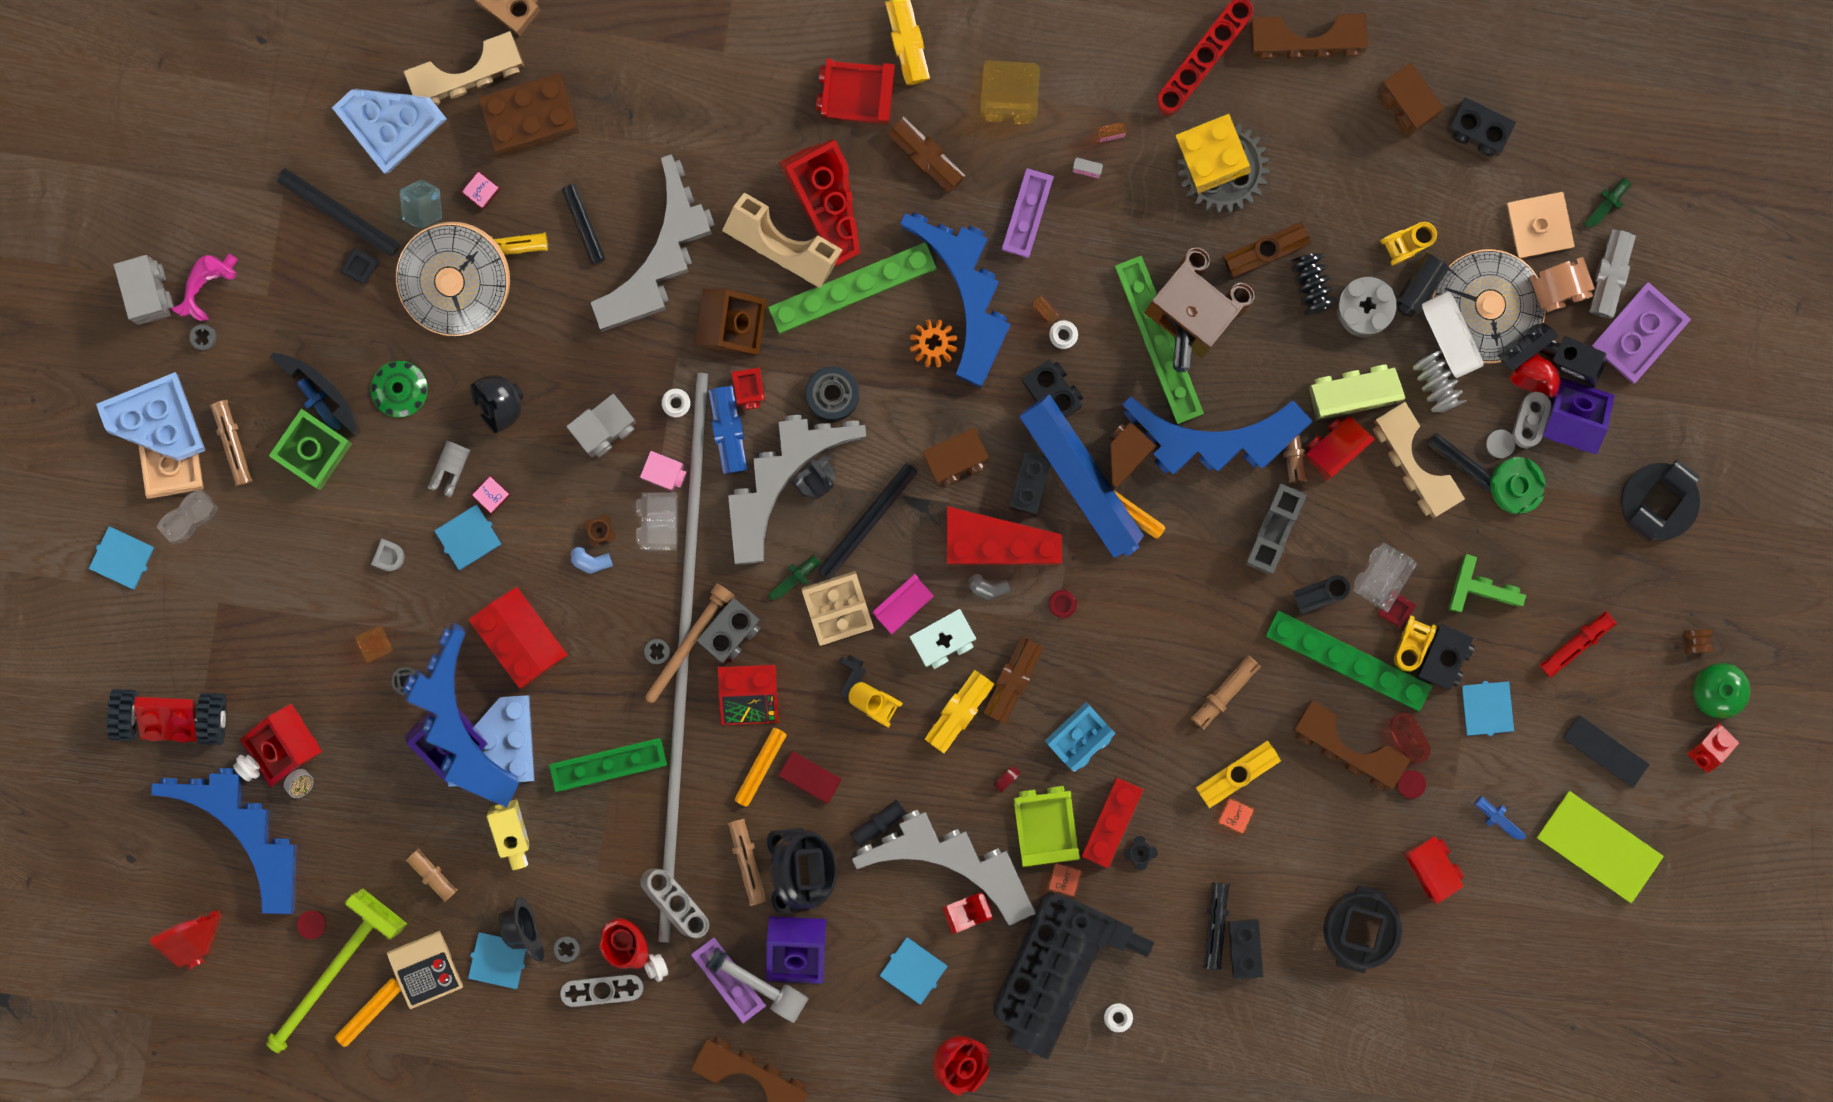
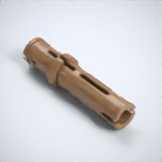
M223 400L211 404L210 408H212L218 428L215 431L217 436L221 437L235 481V487L253 482L236 432L239 428L233 422L228 401Z
M1247 655L1213 694L1210 693L1206 697L1207 701L1191 717V720L1201 729L1205 730L1220 712L1223 713L1227 709L1225 706L1249 681L1253 674L1261 668L1257 664L1258 662Z
M745 818L729 822L727 824L734 844L732 852L736 854L742 879L750 902L749 905L753 906L767 902L753 853L755 845L750 842ZM740 835H741L742 840H743L744 848H745L746 855H747V860H745V857H744L743 849H742L741 842H740V838H739ZM748 864H749V866H750V870H751V873H752L753 881H754V884H755V889H753V886H752V883H751L749 871H748V868H747V865H748Z

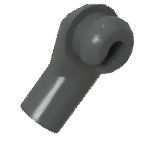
M973 574L968 580L970 584L969 589L972 593L985 600H991L1011 592L1007 579L991 584L984 580L981 574Z

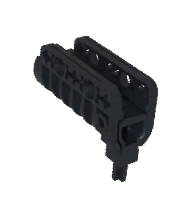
M1047 893L1041 899L993 1005L995 1017L1003 1024L1011 1027L1006 1040L1015 1046L1049 1060L1100 947L1105 949L1106 944L1121 951L1127 948L1144 957H1148L1154 942L1132 932L1133 927L1060 893ZM1052 901L1062 905L1061 909L1054 910L1050 907ZM1048 915L1051 918H1055V923L1044 919V916ZM1043 925H1048L1050 928L1048 937L1039 939V928ZM1035 941L1039 945L1044 946L1043 950L1038 947H1034L1032 945V942ZM1028 954H1034L1037 957V961L1029 962L1026 957ZM1021 967H1023L1026 970H1031V976H1029L1023 971H1020ZM1018 978H1025V988L1018 992L1015 991L1014 982ZM1009 993L1020 999L1019 1002H1016L1014 999H1008ZM1004 1007H1011L1014 1011L1012 1015H1005L1002 1009Z

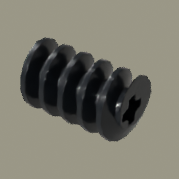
M1312 253L1290 260L1298 262L1292 267V272L1301 273L1295 278V283L1304 284L1298 289V294L1307 295L1301 300V304L1310 306L1304 311V315L1316 314L1332 309L1331 304L1338 300L1337 297H1328V293L1334 290V286H1325V282L1331 279V275H1322V271L1328 268V264H1319V260L1325 257V253Z

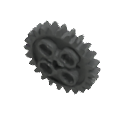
M1240 123L1235 130L1251 168V173L1246 174L1247 183L1245 185L1238 186L1232 180L1219 185L1215 190H1207L1198 194L1185 159L1178 160L1177 162L1178 165L1185 167L1184 170L1178 172L1179 177H1186V180L1181 183V188L1190 186L1191 189L1187 197L1196 194L1198 198L1195 205L1205 201L1206 211L1212 205H1216L1218 214L1222 206H1226L1228 213H1232L1234 204L1240 210H1243V200L1252 204L1254 201L1251 194L1260 196L1262 193L1257 185L1266 186L1267 181L1261 178V175H1268L1270 172L1269 169L1262 167V165L1269 162V158L1261 157V154L1266 151V147L1257 148L1256 145L1260 137L1251 140L1249 137L1252 130L1249 129L1243 134Z

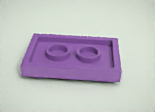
M1647 282L1591 347L1607 353V362L1630 382L1635 384L1691 319Z

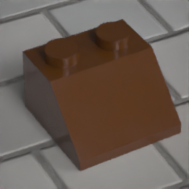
M703 288L695 345L717 350L759 355L767 299L728 289Z
M1131 422L1127 427L1121 424L1109 438L1112 441L1109 446L1110 486L1114 491L1117 490L1156 446Z

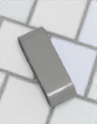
M648 869L642 874L640 880L642 889L682 935L700 938L707 933L709 928L707 917L668 872L660 869ZM658 874L661 877L662 883L658 889L654 890L651 886V879L654 875ZM673 896H677L680 900L679 908L675 911H672L669 906L670 899ZM692 917L698 920V928L694 932H690L688 929V921Z

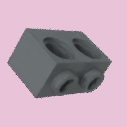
M733 598L698 638L697 642L723 664L727 660L732 663L742 651L739 648L740 644L745 639L751 641L761 629L758 626L760 619ZM737 614H744L748 618V625L742 630H737L732 625V620ZM721 635L728 637L730 642L728 649L723 652H719L714 648L715 638Z

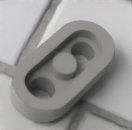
M1533 392L1527 395L1521 402L1513 427L1512 437L1514 442L1522 448H1531L1542 439L1551 411V402L1545 394ZM1531 403L1538 406L1539 410L1537 413L1531 410ZM1523 430L1529 431V439H1525L1522 436Z

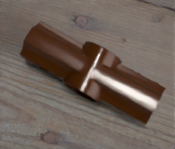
M905 117L898 121L887 134L909 155V160L924 174L928 173L948 193L954 190L965 178L966 175L945 156L943 149L930 137H925Z
M1301 221L1269 236H1263L1258 241L1223 255V258L1232 278H1236L1311 245V241ZM1263 243L1271 244L1275 250L1274 255L1271 257L1263 256L1260 253V245Z
M1024 637L1021 638L1009 663H1006L995 685L997 687L985 708L984 714L1006 724L1018 698L1022 697L1032 677L1030 674L1044 647Z

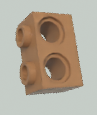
M474 0L519 37L540 12V8L536 4L538 0ZM517 4L527 6L526 13L521 17H516L512 14V10Z

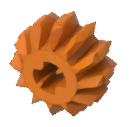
M926 320V331L922 326H916V330L921 334V337L917 335L910 336V340L919 343L912 345L910 351H921L915 357L917 362L921 361L924 356L927 357L925 367H930L931 359H935L936 366L939 368L941 367L940 357H943L947 362L951 361V357L946 351L957 352V347L948 345V343L957 341V336H946L952 330L950 325L943 331L940 330L942 320L937 321L936 328H932L931 321ZM933 337L939 338L938 343H942L941 347H935L934 351L929 350V344L926 345V341H931Z

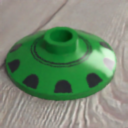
M393 361L387 363L375 373L372 379V399L380 411L391 417L402 418L416 413L423 406L427 398L428 385L426 378L418 367L409 362ZM396 383L403 385L401 393H394L393 386Z

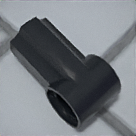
M1334 575L1328 579L1295 590L1293 594L1302 615L1337 601H1342L1348 596L1351 588L1349 581L1344 576ZM1335 580L1341 581L1345 585L1344 594L1341 596L1332 595L1329 591L1331 582Z

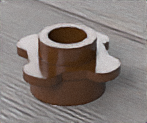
M601 515L599 519L585 521L583 528L588 532L590 537L588 542L591 546L597 547L601 542H612L615 539L616 534L611 530V519L609 516ZM601 528L602 533H597V529Z

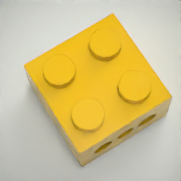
M1229 114L1176 135L1177 142L1198 194L1251 173L1250 164Z

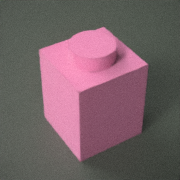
M650 451L640 478L674 492L676 486L681 487L686 472L682 470L684 467L683 463Z

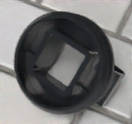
M1676 459L1673 464L1654 463L1637 470L1627 480L1621 495V509L1627 522L1626 526L1647 542L1652 540H1668L1683 534L1692 526L1699 513L1700 495L1696 483L1701 476L1679 459ZM1656 482H1659L1680 498L1679 503L1665 520L1644 504H1640Z
M803 828L771 831L766 838V847L772 855L771 877L775 889L771 893L770 903L773 910L777 913L810 911L809 908H816L822 905L830 896L836 882V860L830 845L818 833L804 831ZM799 854H807L809 885H800Z
M1357 885L1354 892L1341 896L1331 905L1324 919L1323 935L1329 951L1336 958V966L1365 974L1366 969L1382 965L1395 954L1402 938V923L1396 908L1385 898L1386 893ZM1352 911L1381 918L1373 949L1344 941Z

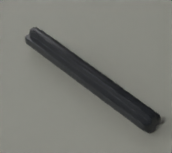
M284 168L279 173L277 182L388 256L392 257L396 254L400 247L398 241L290 170Z
M908 463L903 465L821 565L819 572L824 577L831 579L916 476L917 470Z

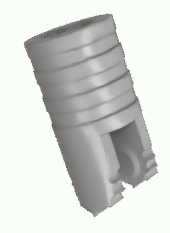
M446 441L428 488L431 490L437 489L444 471L450 472L451 474L444 488V495L451 497L470 450Z

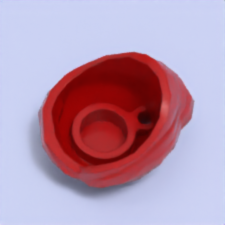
M1536 353L1513 370L1510 376L1511 382L1521 389L1541 392L1550 398L1558 395L1560 386L1559 371L1552 362L1542 358L1539 353Z
M619 918L609 921L604 925L601 931L602 938L599 947L605 960L617 968H642L647 963L648 946L639 927L626 919Z

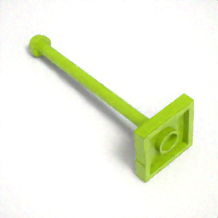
M365 889L352 894L345 903L358 913L364 921L277 1034H269L266 1045L274 1052L280 1053L287 1048L286 1039L372 928H377L391 939L401 933L408 924Z

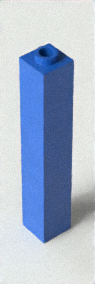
M1050 394L1028 407L1019 417L1112 556L1116 558L1123 553L1126 557L1139 548L1138 543L1144 537L1143 533Z

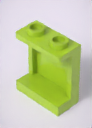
M1064 786L1047 788L1048 794L1036 795V790L1019 792V798H1013L1023 867L1080 859L1071 791H1065Z

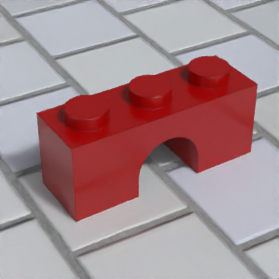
M1119 778L1115 779L1100 817L1082 852V857L1109 868L1143 789Z

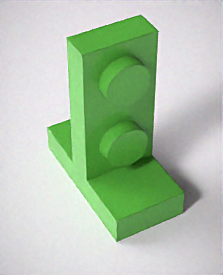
M1468 554L1463 555L1448 607L1449 611L1462 612L1467 592L1517 607L1524 605L1526 595L1519 593L1520 588L1508 584H1504L1503 588L1493 586V580L1476 576V579L1472 580L1477 557Z

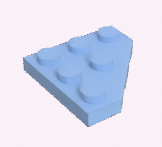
M353 89L332 107L384 174L394 169L447 120L430 97Z
M176 372L96 404L104 428L110 434L177 461L206 451Z
M529 695L500 697L475 725V728L488 743L481 751L503 769L515 774L519 782L535 781ZM448 782V787L456 786V785H454V784Z

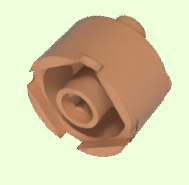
M1584 257L1577 258V265L1574 262L1570 263L1568 261L1539 272V279H1537L1536 275L1530 276L1541 309L1546 308L1547 312H1553L1566 307L1564 301L1573 299L1574 302H1580L1593 297L1591 291L1595 290Z

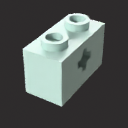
M959 609L911 635L910 639L925 666L932 665L936 669L949 661L947 656L957 651L961 655L974 648L971 642L975 641L976 637ZM939 634L951 635L953 639L949 641V648H945L944 645L938 647L936 642L940 639Z

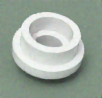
M1062 320L1056 322L1051 327L1049 336L1055 347L1068 349L1076 343L1078 331L1073 323ZM1061 330H1066L1069 333L1067 340H1061L1058 337V333Z
M671 389L662 398L663 410L671 417H681L690 408V398L681 389ZM674 398H679L682 402L681 406L677 409L671 406V401Z
M239 755L236 758L237 762L233 767L243 779L250 781L252 778L257 779L260 776L258 771L260 766L254 758L249 755L246 757Z
M653 954L648 955V962L644 965L647 975L650 979L655 978L657 982H660L664 976L668 975L666 964L660 954L655 956Z
M1117 1003L1107 1008L1104 1014V1021L1110 1030L1123 1032L1131 1026L1133 1015L1126 1005ZM1117 1012L1124 1015V1020L1121 1023L1113 1021V1015Z

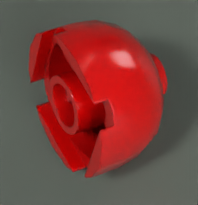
M951 1037L938 1046L933 1056L932 1067L934 1076L945 1089L956 1095H962L961 1093L966 1091L972 1093L984 1083L989 1074L990 1066L987 1065V1056L990 1058V1053L985 1045L970 1037Z

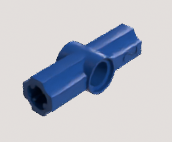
M733 386L709 390L714 418L712 426L716 445L719 446L723 474L747 471L742 442L744 434L740 415L737 414Z

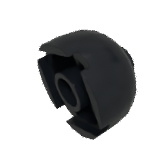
M488 375L470 385L475 406L480 404L484 413L480 414V416L493 433L506 430L519 418L522 409L520 400L523 399V393L516 383L512 385L507 378L499 375Z

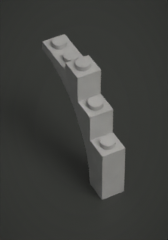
M672 154L661 158L666 177L667 205L664 224L655 247L645 263L627 282L612 293L591 302L602 332L666 310L664 303L669 301L664 285L658 287L657 283L689 272L687 265L692 262L687 248L681 249L680 245L712 234L710 227L714 226L710 210L704 211L701 204L690 207L689 204L694 203L689 186L683 187L680 177L685 176L680 160L674 161Z
M801 415L785 416V421L779 422L782 456H777L776 452L759 453L760 458H754L757 493H751V488L736 489L734 490V495H728L734 561L736 565L764 562V539L768 519L777 497L788 481L807 462L822 452L846 442L866 439L865 425H859V421L842 422V427L831 428V424L826 423L814 425V430H809L808 420H802Z
M918 810L902 816L904 822L899 825L904 835L899 837L897 832L881 839L883 845L873 849L871 844L856 850L857 857L852 858L856 869L876 862L895 859L924 860L944 865L965 875L982 888L998 906L1009 926L1035 914L1007 851L1001 853L999 848L984 854L985 860L980 862L966 831L960 834L959 829L943 835L945 841L939 843L926 812L920 814Z

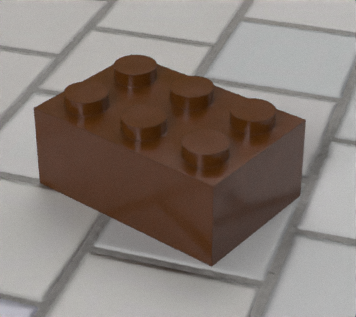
M561 73L479 97L493 147L498 156L579 132Z

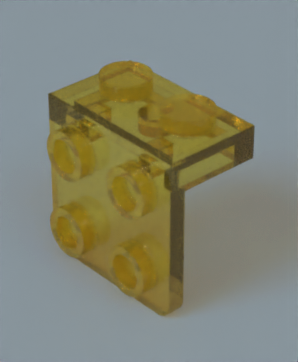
M986 61L983 65L980 117H986V121L990 122L1014 119V123L1030 124L1031 121H1036L1040 77L1039 65L1035 63Z

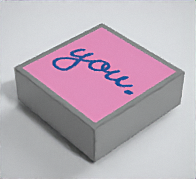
M1075 158L1072 172L1100 179L1103 165Z

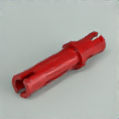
M1605 610L1592 623L1582 626L1580 628L1581 631L1575 637L1565 643L1548 659L1540 663L1539 666L1551 679L1591 645L1595 646L1599 643L1598 639L1616 626V621Z

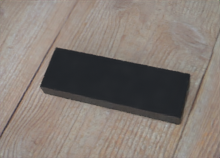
M1581 715L1577 716L1562 738L1631 788L1635 787L1650 765Z

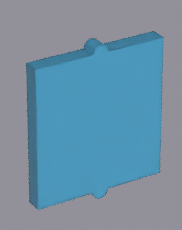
M477 504L435 530L445 547L444 552L446 554L449 553L459 571L502 545L491 528L492 522L486 520Z
M109 526L101 544L96 546L97 552L89 569L135 590L143 571L145 572L148 569L146 565L155 547Z
M1483 681L1482 684L1462 686L1467 736L1479 734L1493 736L1494 733L1514 731L1509 681L1498 683Z
M479 932L475 951L471 953L473 960L468 979L518 989L522 969L526 967L524 964L526 949H512L504 943L502 937Z
M907 937L897 952L891 954V960L880 976L921 1005L931 989L937 987L936 982L948 966Z

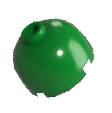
M1722 662L1711 664L1698 673L1694 679L1692 694L1698 709L1708 717L1720 720L1733 718L1744 710L1750 699L1751 688L1750 682L1742 670L1733 664Z

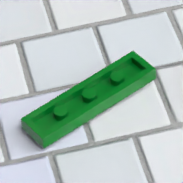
M661 738L549 764L555 792L668 766Z

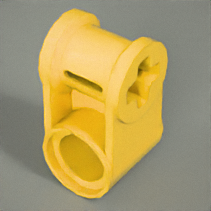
M1420 222L1405 230L1397 231L1381 239L1380 242L1385 244L1392 258L1390 263L1392 266H1395L1430 248L1437 238V231L1431 223ZM1419 229L1428 230L1431 234V240L1428 243L1419 242L1416 238V231Z
M1409 616L1394 655V665L1397 669L1403 672H1411L1420 666L1426 650L1429 648L1435 635L1437 626H1428L1416 621L1414 616ZM1404 651H1409L1415 656L1413 666H1406L1401 661V654Z
M859 682L851 688L848 698L851 705L888 728L891 725L889 721L897 707H901L903 704L885 692L879 691L863 682Z

